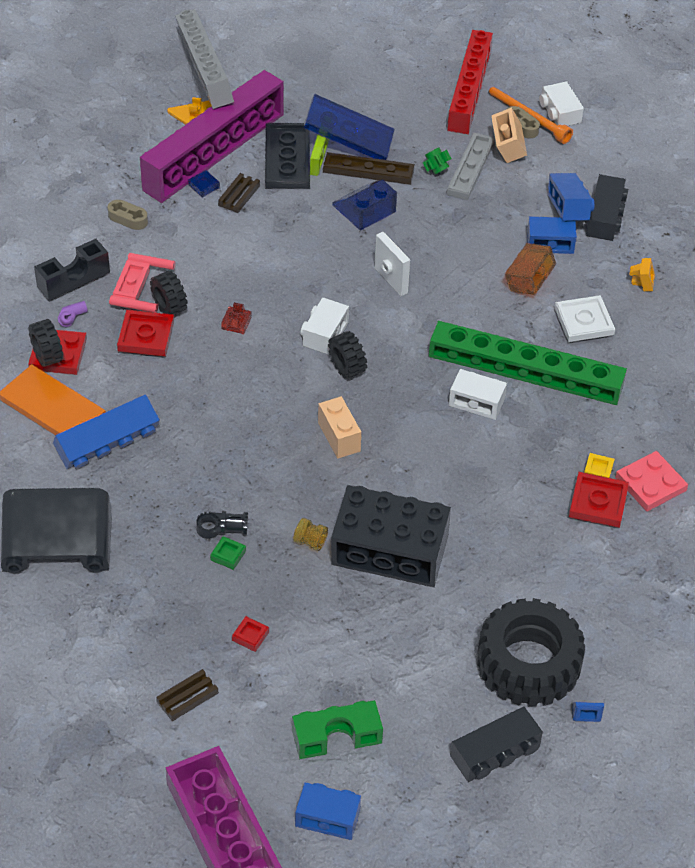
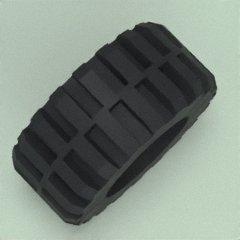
M526 598L517 599L514 604L511 601L502 605L501 610L496 608L492 611L490 617L485 619L482 625L477 654V666L480 667L479 673L484 681L487 680L486 685L491 691L497 690L500 698L504 700L509 698L513 700V704L521 705V703H528V707H537L538 703H543V706L552 704L554 698L561 700L566 696L567 692L573 690L580 677L585 654L583 632L579 629L577 621L574 618H569L567 611L563 608L557 609L556 604L549 601L546 604L542 603L541 599L533 598L532 601H526ZM521 641H532L548 648L553 653L554 658L543 663H527L515 658L507 650V647Z

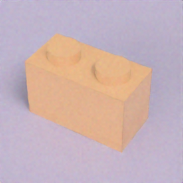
M512 107L491 115L496 145L506 163L527 156L522 125Z
M342 396L318 403V424L337 459L361 452V430Z

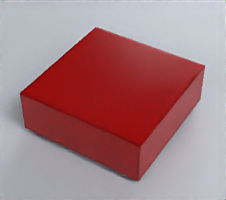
M245 616L232 634V641L256 652L269 634V627Z

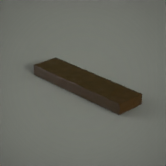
M327 152L323 173L411 185L415 164Z

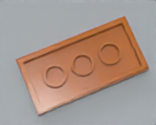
M32 364L0 391V400L54 435L106 412L100 406Z

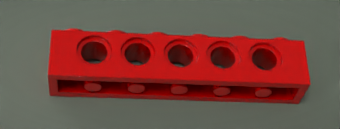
M472 30L449 109L447 131L469 135L491 55L493 33L483 30Z

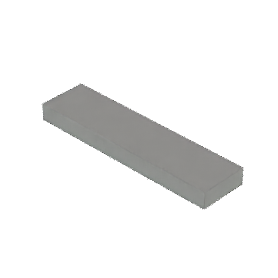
M473 133L447 188V195L469 200L494 145L495 138Z

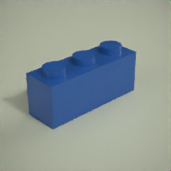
M549 174L548 196L562 220H590V214L594 211V199L591 198L588 189L584 187L583 181L579 179L577 174Z

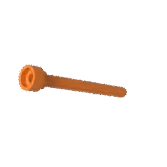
M495 87L489 89V94L510 107H520L536 118L540 125L553 132L555 139L562 144H566L572 138L573 129L569 126L553 123Z

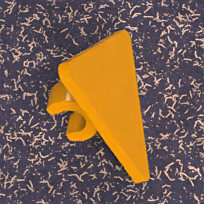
M192 97V104L171 107L167 109V112L186 125L212 106L209 100L202 102L201 98Z

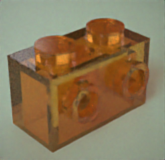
M526 243L505 273L510 291L531 295L537 293L556 265L551 246Z

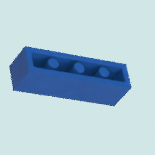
M145 394L55 435L53 445L66 469L73 466L77 469L86 465L90 458L95 456L102 458L108 455L111 449L118 445L120 448L131 444L134 441L133 439L140 435L144 438L153 434L160 419Z

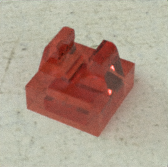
M234 302L233 307L229 306L221 322V329L245 334L252 318V311L245 310L244 304Z

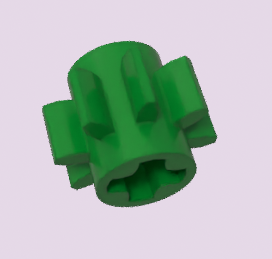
M440 147L425 154L427 160L422 163L427 172L433 170L434 174H437L449 167L447 161L452 158L447 150L442 152Z

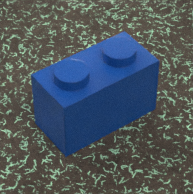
M529 216L527 229L528 252L574 254L577 238L575 220L563 221L560 217Z
M304 782L295 812V827L352 840L361 809V795H357L350 790L340 791L327 788L320 783L310 784Z

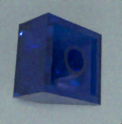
M382 179L368 183L332 202V206L361 231L396 212L397 191Z

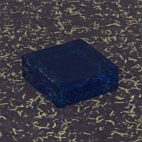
M207 170L188 179V185L201 197L220 188V182Z

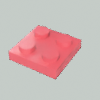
M658 451L618 470L615 476L617 480L629 482L628 492L646 512L686 492L688 488V483Z

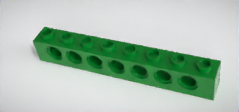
M439 320L430 339L429 357L613 405H618L624 386L627 368Z

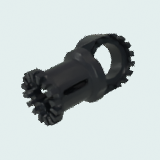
M222 511V513H201L196 520V531L199 536L206 539L214 538L218 534H225V532H242L243 535H247L246 525L248 522L245 521H248V512L243 514H231L226 511ZM204 522H212L215 527L204 529L201 525Z

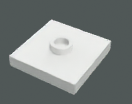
M384 232L376 235L374 268L400 296L408 293L410 259Z
M601 295L555 302V311L568 342L615 334V327Z

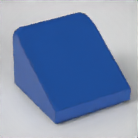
M573 702V721L601 722L604 703Z

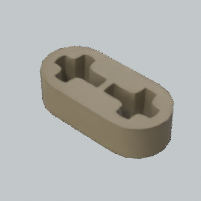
M511 106L521 122L524 137H537L540 128L539 121L522 108Z
M113 200L107 206L109 219L134 230L144 229L148 225L147 211L141 207L123 200Z

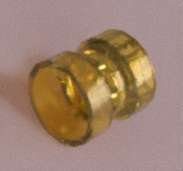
M302 518L295 529L293 541L301 545L307 543L311 549L320 551L326 541L328 527L322 524L313 525L311 520Z

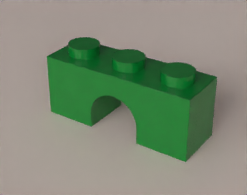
M358 701L352 705L331 706L325 710L305 711L292 716V733L299 760L326 755L327 737L336 732L349 735L355 749L382 744L383 726L376 701Z

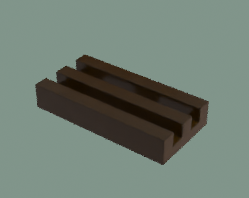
M239 173L218 199V206L239 213L259 188L260 180L255 179L253 181L251 176L244 178V174ZM247 186H250V187L246 190V192L242 195V192L246 189V187H247Z
M201 669L158 695L156 702L170 720L174 721L219 692L218 687L212 684L210 677H206V672ZM205 687L207 688L205 691L201 692L195 697L192 696L200 690L204 689ZM182 701L185 702V703H183L182 705L178 706L177 708L171 710L172 707L176 706L177 704L181 703Z

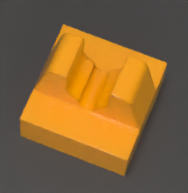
M642 258L640 264L630 267L632 285L642 286L643 291H653L655 272L652 259Z

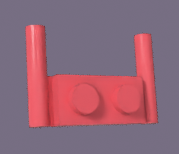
M129 253L128 260L125 263L113 295L110 296L109 304L157 313L158 304L138 300L149 275L150 266L174 270L175 261Z

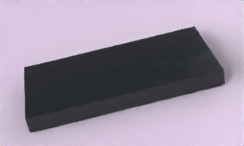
M266 123L265 189H310V123Z

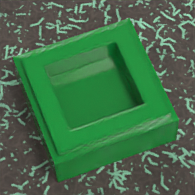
M222 536L210 554V560L234 570L246 552V545Z

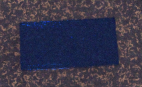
M314 94L303 128L374 159L386 160L395 130L390 126L317 94Z

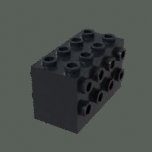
M347 485L331 536L332 565L435 588L449 536L451 507L438 502L421 501L415 497L397 496L387 491L379 492L363 486Z

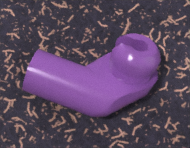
M85 301L63 307L58 316L60 325L68 327L73 323L76 315L88 312Z

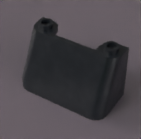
M100 488L7 490L3 494L2 572L18 573L25 570L28 565V559L81 558L83 567L91 572L109 571L112 516L108 492Z

